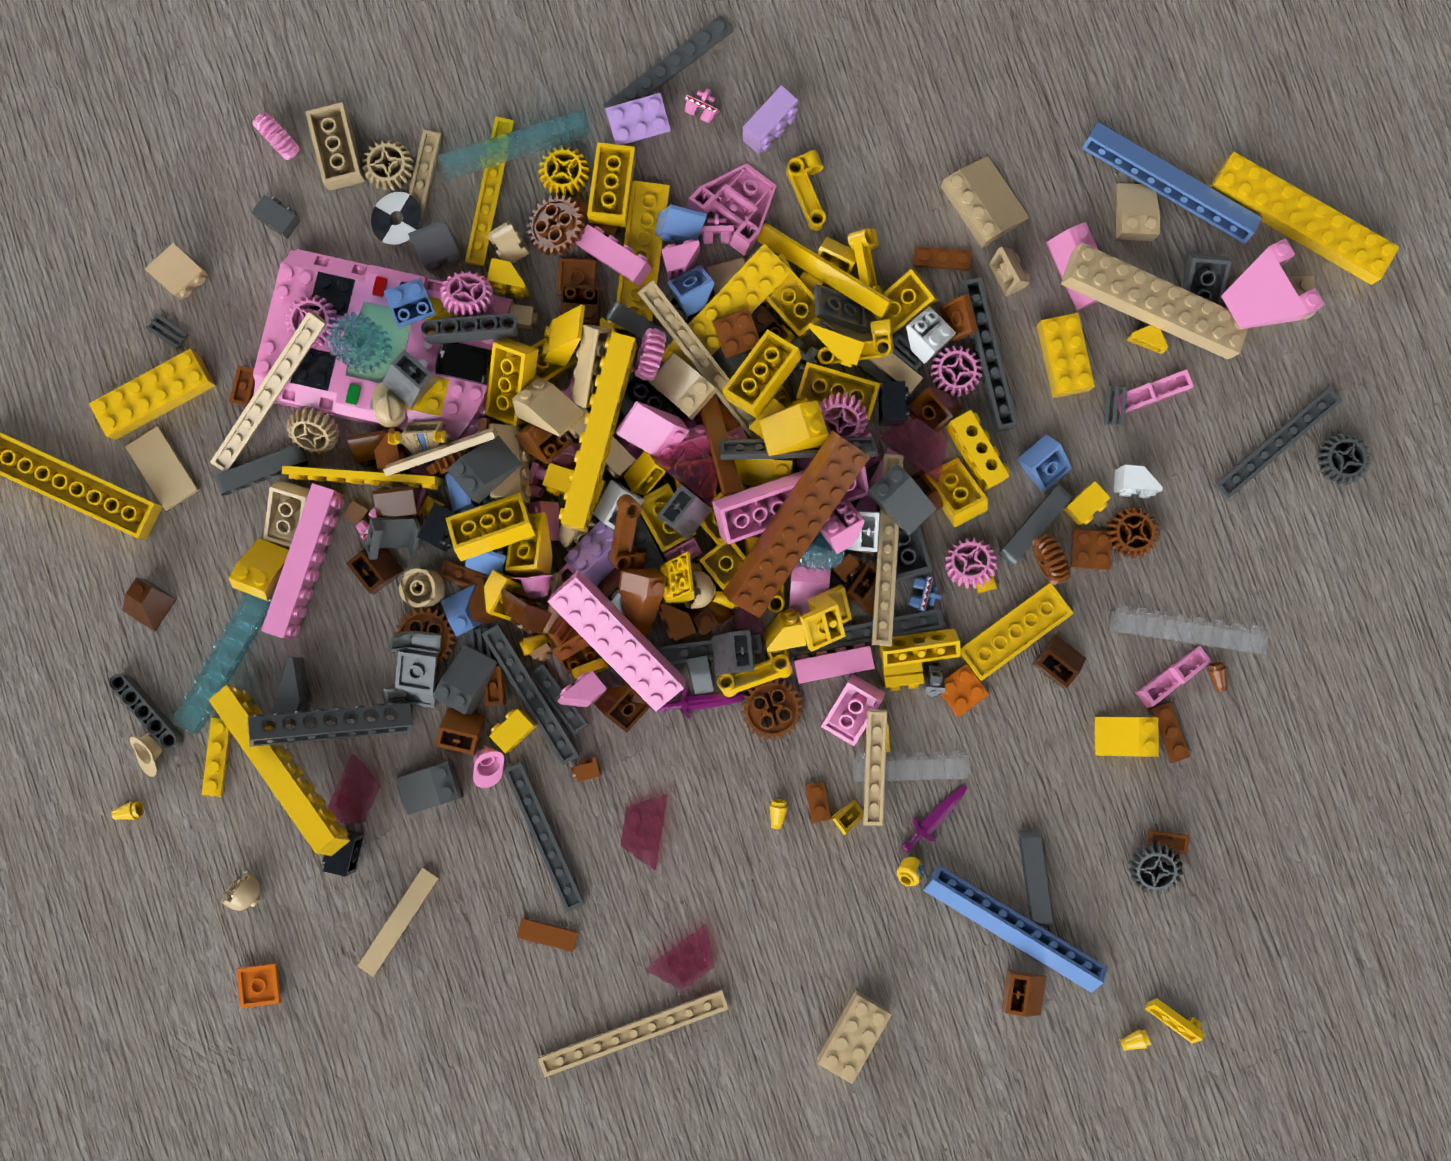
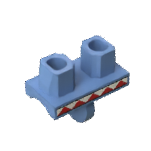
M933 577L914 578L913 588L921 589L922 593L921 597L911 595L908 605L918 608L917 611H925L928 598H930L929 605L934 606L935 600L942 599V596L937 594L938 587L933 586L932 592L929 593Z

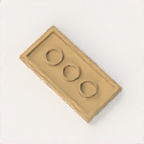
M155 427L125 446L164 510L168 511L199 491L160 427Z

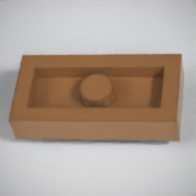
M545 643L530 654L534 660L545 661L553 656L551 653L553 651L550 644Z

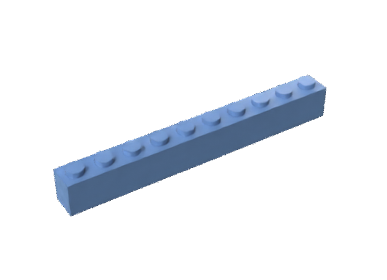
M1099 122L1082 147L1088 153L1244 244L1255 233L1262 219L1259 215Z
M940 865L929 875L923 889L926 893L1092 993L1104 983L1108 969L1105 965Z

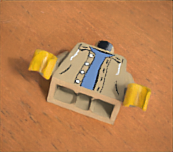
M442 421L407 422L402 434L399 431H396L394 434L388 433L389 444H403L412 455L450 443L451 436L444 431ZM435 460L427 462L428 465L435 463Z

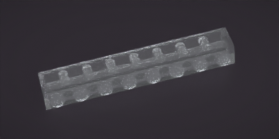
M1117 605V608H1111L1108 625L1109 632L1257 655L1266 654L1269 631H1263V627L1260 626L1243 628L1244 624L1240 623L1224 625L1225 621L1212 620L1211 623L1205 622V618L1193 617L1192 620L1186 619V615L1174 614V617L1167 616V612L1155 611V614L1148 613V609L1136 608V611L1129 610V606Z

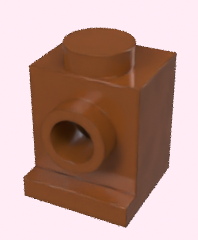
M849 553L831 570L844 584L848 581L847 576L851 578L859 571L857 567L862 562L855 554L852 556Z
M597 756L592 758V762L589 759L578 761L577 766L571 767L573 778H577V782L602 775Z

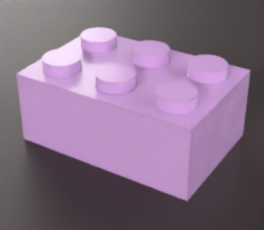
M781 85L743 126V141L759 155L763 151L766 152L771 147L775 137L779 138L783 134L788 123L791 125L796 120L798 99Z
M661 93L605 108L616 145L628 144L671 131Z
M599 521L564 558L576 572L580 569L596 587L615 568L608 560L614 529Z

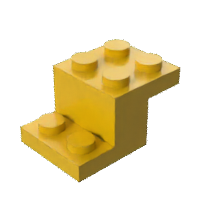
M838 585L807 599L810 612L801 615L800 619L807 646L811 652L846 637L843 623L852 620L844 586Z

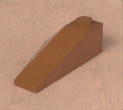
M656 568L621 570L618 589L622 597L623 603L621 605L625 617L647 638L664 595L666 576Z

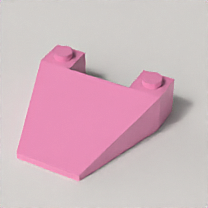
M746 163L700 186L689 197L686 208L706 214L711 211L714 214L718 213L719 218H726V223L734 225L736 230L730 246L745 256L757 241L777 185Z
M1286 238L1269 246L1221 295L1240 329L1299 321L1315 313L1325 305L1316 288L1298 296L1283 271L1281 265L1287 263L1295 255Z

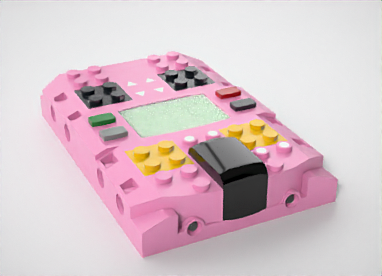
M290 250L287 258L280 264L253 371L255 380L254 394L291 339L292 333L287 332V328L290 326L284 323L290 319L285 316V314L291 313L288 307H295L293 304L294 300L300 303L299 297L301 296L306 299L307 295L312 297L318 295L320 300L325 298L327 303L333 305L332 309L337 311L333 317L339 319V321L334 322L338 329H332L335 336H328L330 342L323 340L324 346H320L317 343L316 348H310L275 403L298 409L300 407L304 409L306 406L310 409L315 407L318 411L322 409L324 414L329 413V416L387 429L395 428L400 432H403L407 422L442 421L444 431L451 436L450 442L476 434L480 418H488L485 415L492 347L493 342L501 339L429 344L425 341L421 331V325L424 321L456 318L454 313L449 314L448 309L443 307L440 298V289L443 287L442 281L304 250ZM421 278L436 315L398 328L384 291ZM493 295L490 308L487 309L486 314L481 313V315L510 313L511 304L515 303L512 299ZM309 307L306 311H318L320 307ZM300 315L299 320H298V326H299V324H300L301 321H302V316H301V315ZM490 325L486 329H491L494 326ZM469 327L467 330H473L474 327ZM449 329L447 332H452L455 329ZM435 330L429 331L428 334L434 333ZM403 350H406L430 371L438 381L412 409L405 403L406 415L401 424L395 427H385L376 420L372 393L375 386L383 382L390 364Z

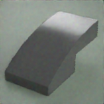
M707 655L688 658L695 695L714 692Z

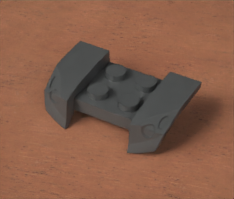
M404 631L393 636L387 652H398L395 684H390L383 689L387 702H404V704L410 703V705L435 708L436 699L433 698L436 690L438 655L441 651L442 634Z

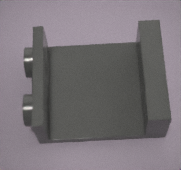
M417 516L370 518L365 545L369 560L377 559L379 548L408 547L411 558H415L416 551L420 548V541L417 536L422 528V524H419Z

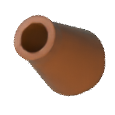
M1224 662L1209 664L1207 671L1216 691L1227 690V666L1224 665Z

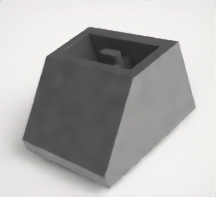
M403 350L390 364L382 383L412 409L438 380L406 350Z
M680 485L657 517L685 539L689 540L712 509L683 485Z
M750 630L712 636L716 675L754 671Z

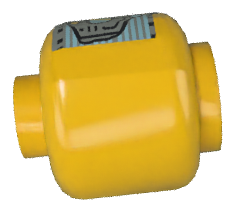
M916 857L904 858L897 869L899 881L905 886L918 885L925 874L924 864Z

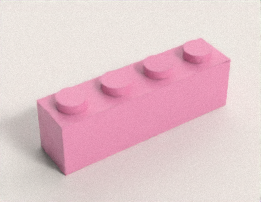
M587 224L583 230L584 234L579 236L581 241H576L575 244L640 287L652 269L647 263L649 260L641 254L638 256L633 254L634 250L624 244L622 247L619 245V240L612 235H609V237L605 236L604 231L595 225L593 228Z
M865 643L853 645L854 649L846 650V647L835 649V653L828 654L827 651L817 652L816 657L809 658L808 654L797 656V660L793 662L798 684L875 669L870 646L865 647Z

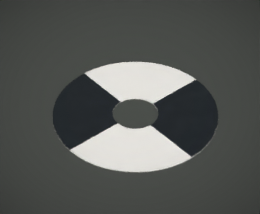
M393 192L381 198L375 205L371 215V227L375 236L382 242L391 245L401 244L409 240L408 233L418 230L421 223L419 203L413 196L405 192ZM394 211H400L403 215V220L399 225H392L389 221V217Z

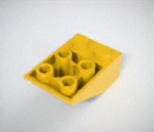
M686 552L661 565L660 572L666 576L663 595L665 603H686L694 599L690 552Z

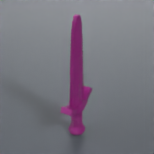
M685 688L681 701L667 702L659 710L664 712L668 709L682 708L684 715L689 719L691 716L688 711L746 700L743 696L747 695L737 693L733 697H726L723 694L686 696L688 690Z
M963 785L956 789L919 824L917 823V818L912 819L917 833L909 841L902 843V849L910 853L912 847L921 837L930 841H936V837H931L930 834L957 805L965 794L967 787Z

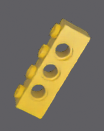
M955 628L892 637V646L879 645V653L884 668L960 657V640Z

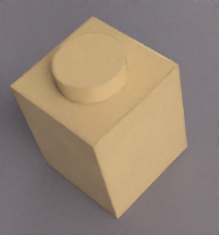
M511 304L510 314L515 315L519 328L533 330L534 324L537 325L538 313H536L535 308Z

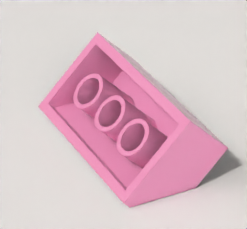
M1086 222L1069 228L1046 242L1061 278H1063L1071 251L1075 247L1084 243L1098 250ZM1066 287L1076 311L1099 302Z

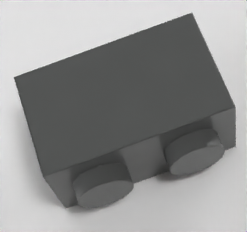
M263 195L251 212L258 220L287 239L300 222L296 216V211L288 206L285 209L281 206V202L273 196L269 198Z

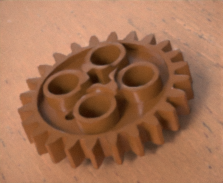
M556 194L555 199L549 196L548 202L542 199L543 205L537 204L538 210H532L535 214L534 217H528L532 221V223L527 224V227L531 229L527 231V234L531 236L529 240L541 253L544 252L548 256L550 253L556 256L557 252L563 255L564 249L570 252L569 246L576 247L574 241H581L578 235L584 234L581 230L582 227L586 226L582 222L586 219L582 214L584 211L576 201L565 195L561 198Z
M484 443L436 459L435 463L426 468L429 476L449 473L447 469L460 457Z
M420 607V613L416 609H413V615L405 613L407 619L400 618L403 624L396 625L400 629L399 632L414 631L413 625L416 622L421 624L420 631L432 633V628L435 625L440 627L439 634H442L438 662L444 664L442 658L449 659L450 657L447 652H454L450 646L456 644V642L452 641V638L456 637V635L451 634L453 629L451 626H448V620H444L446 614L439 616V610L437 609L432 613V608L428 607L427 612H425L424 607ZM428 621V622H429V626L427 627V631H426V622Z
M777 678L774 683L769 681L767 684L757 685L754 687V691L748 689L750 696H743L747 700V703H741L742 706L746 707V710H742L741 713L747 714L743 721L749 720L750 723L746 727L753 726L752 734L758 731L759 738L765 734L766 740L769 739L770 735L773 736L774 741L777 739V735L784 739V732L791 735L789 729L793 728L796 730L797 728L794 723H801L797 716L803 715V713L798 711L803 705L797 702L802 698L795 697L798 692L797 690L790 691L793 685L785 687V680L779 684ZM776 691H780L783 694V699L780 702H775L772 699V695ZM765 693L769 694L772 705L777 706L775 713L779 725L775 724L772 713L767 712L769 705ZM757 698H762L765 701V706L762 709H757L754 706V701ZM783 709H787L790 712V717L787 720H781L779 717V712ZM764 716H769L772 719V724L769 727H764L761 724V719Z

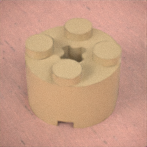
M509 220L490 231L487 236L491 243L495 244L498 248L496 252L499 258L513 264L530 254L522 235L517 230H514L516 226Z
M411 569L404 574V578L399 585L401 598L413 607L433 606L445 596L444 581L439 572L432 569Z

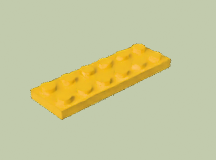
M1048 583L960 648V655L979 681H983L1074 613L1055 587Z

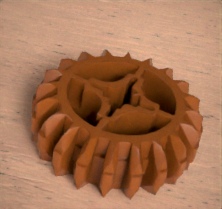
M1131 507L1130 511L1128 508H1124L1123 513L1118 511L1116 513L1117 517L1111 518L1113 523L1108 524V527L1112 529L1107 532L1108 535H1112L1109 542L1114 541L1115 543L1112 545V549L1118 547V554L1124 552V557L1126 558L1131 554L1132 559L1136 558L1137 554L1141 558L1144 557V552L1146 554L1151 553L1150 548L1154 549L1156 547L1153 542L1159 541V538L1155 537V535L1160 534L1159 530H1155V527L1159 526V524H1153L1152 522L1155 520V517L1149 518V511L1143 514V508H1138L1137 512L1135 507ZM1130 517L1138 519L1134 525L1123 522L1126 518ZM1144 525L1147 530V536L1143 533ZM1135 529L1136 535L1132 536L1130 530ZM1120 530L1124 532L1123 540L1120 537ZM1133 540L1143 543L1139 548L1128 546Z
M1049 533L1034 539L1032 543L1034 557L1049 583L1056 585L1069 579L1070 567L1066 555L1057 540Z

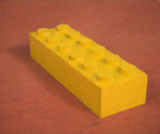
M190 348L90 402L89 405L106 437L117 440L216 385L199 353Z

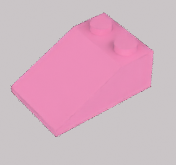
M636 401L615 433L651 455L668 461L689 432V429L680 417Z
M797 563L790 576L789 609H798L800 616L810 612L807 599L829 590L831 564Z
M852 673L821 727L855 746L867 727V709H878L883 701L885 692Z

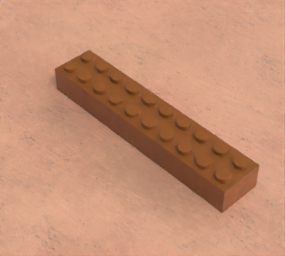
M832 431L722 592L731 603L758 618L762 616L870 459V455L836 432Z

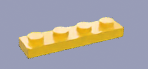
M211 718L201 795L222 797L224 793L231 732L221 718Z

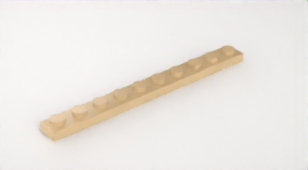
M652 280L637 292L700 375L716 388L717 392L715 394L739 425L742 426L749 438L758 439L749 431L750 425L756 418L726 400L722 390L730 379Z
M313 311L307 313L210 463L223 472L232 468L328 322Z
M884 454L882 477L896 463L903 468V455ZM881 508L872 645L892 646L899 526Z
M721 989L540 1056L538 1060L544 1077L723 1012L728 1010L729 1006Z

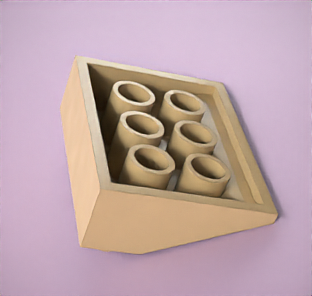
M989 156L959 169L942 182V190L981 248H984L1029 219V216Z

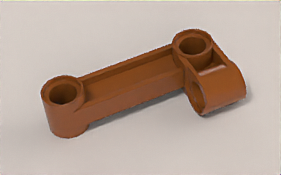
M624 494L617 500L618 512L608 560L619 571L644 569L647 549L632 547L637 517L641 513V506L629 494Z

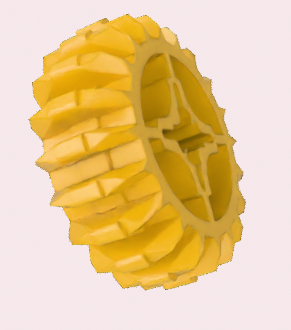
M564 145L561 146V150L554 146V152L552 153L548 150V157L542 156L544 162H539V167L542 168L538 170L539 175H541L539 179L541 182H544L543 187L545 189L549 188V193L552 194L555 191V194L560 195L562 192L563 195L567 196V193L570 192L571 196H573L574 190L577 192L581 191L579 186L585 187L586 184L583 180L589 179L587 175L589 168L586 167L588 162L584 160L583 154L579 155L578 149L572 152L571 146L567 150H565ZM561 159H569L566 162L561 161ZM553 164H555L556 170L553 172V175L549 177L550 168ZM576 166H579L578 174L573 179L572 172ZM560 168L564 171H567L568 175L563 171L561 172ZM561 181L568 182L566 184H559Z

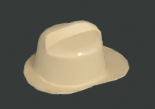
M380 382L375 386L372 393L376 420L385 427L398 426L403 422L406 415L405 403Z
M150 733L140 738L131 737L130 744L134 749L140 767L148 776L154 777L157 774L155 761L162 752L161 745Z

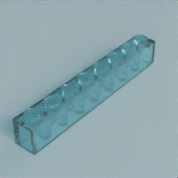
M581 110L438 155V160L446 181L586 137L589 134V126L584 112Z
M244 592L242 603L233 611L231 622L225 625L222 631L224 633L223 636L214 644L212 655L204 661V669L201 674L199 673L193 681L194 686L184 696V703L182 707L176 710L174 714L175 719L172 723L191 734L200 733L214 708L208 699L230 681L265 620L272 597L266 601Z

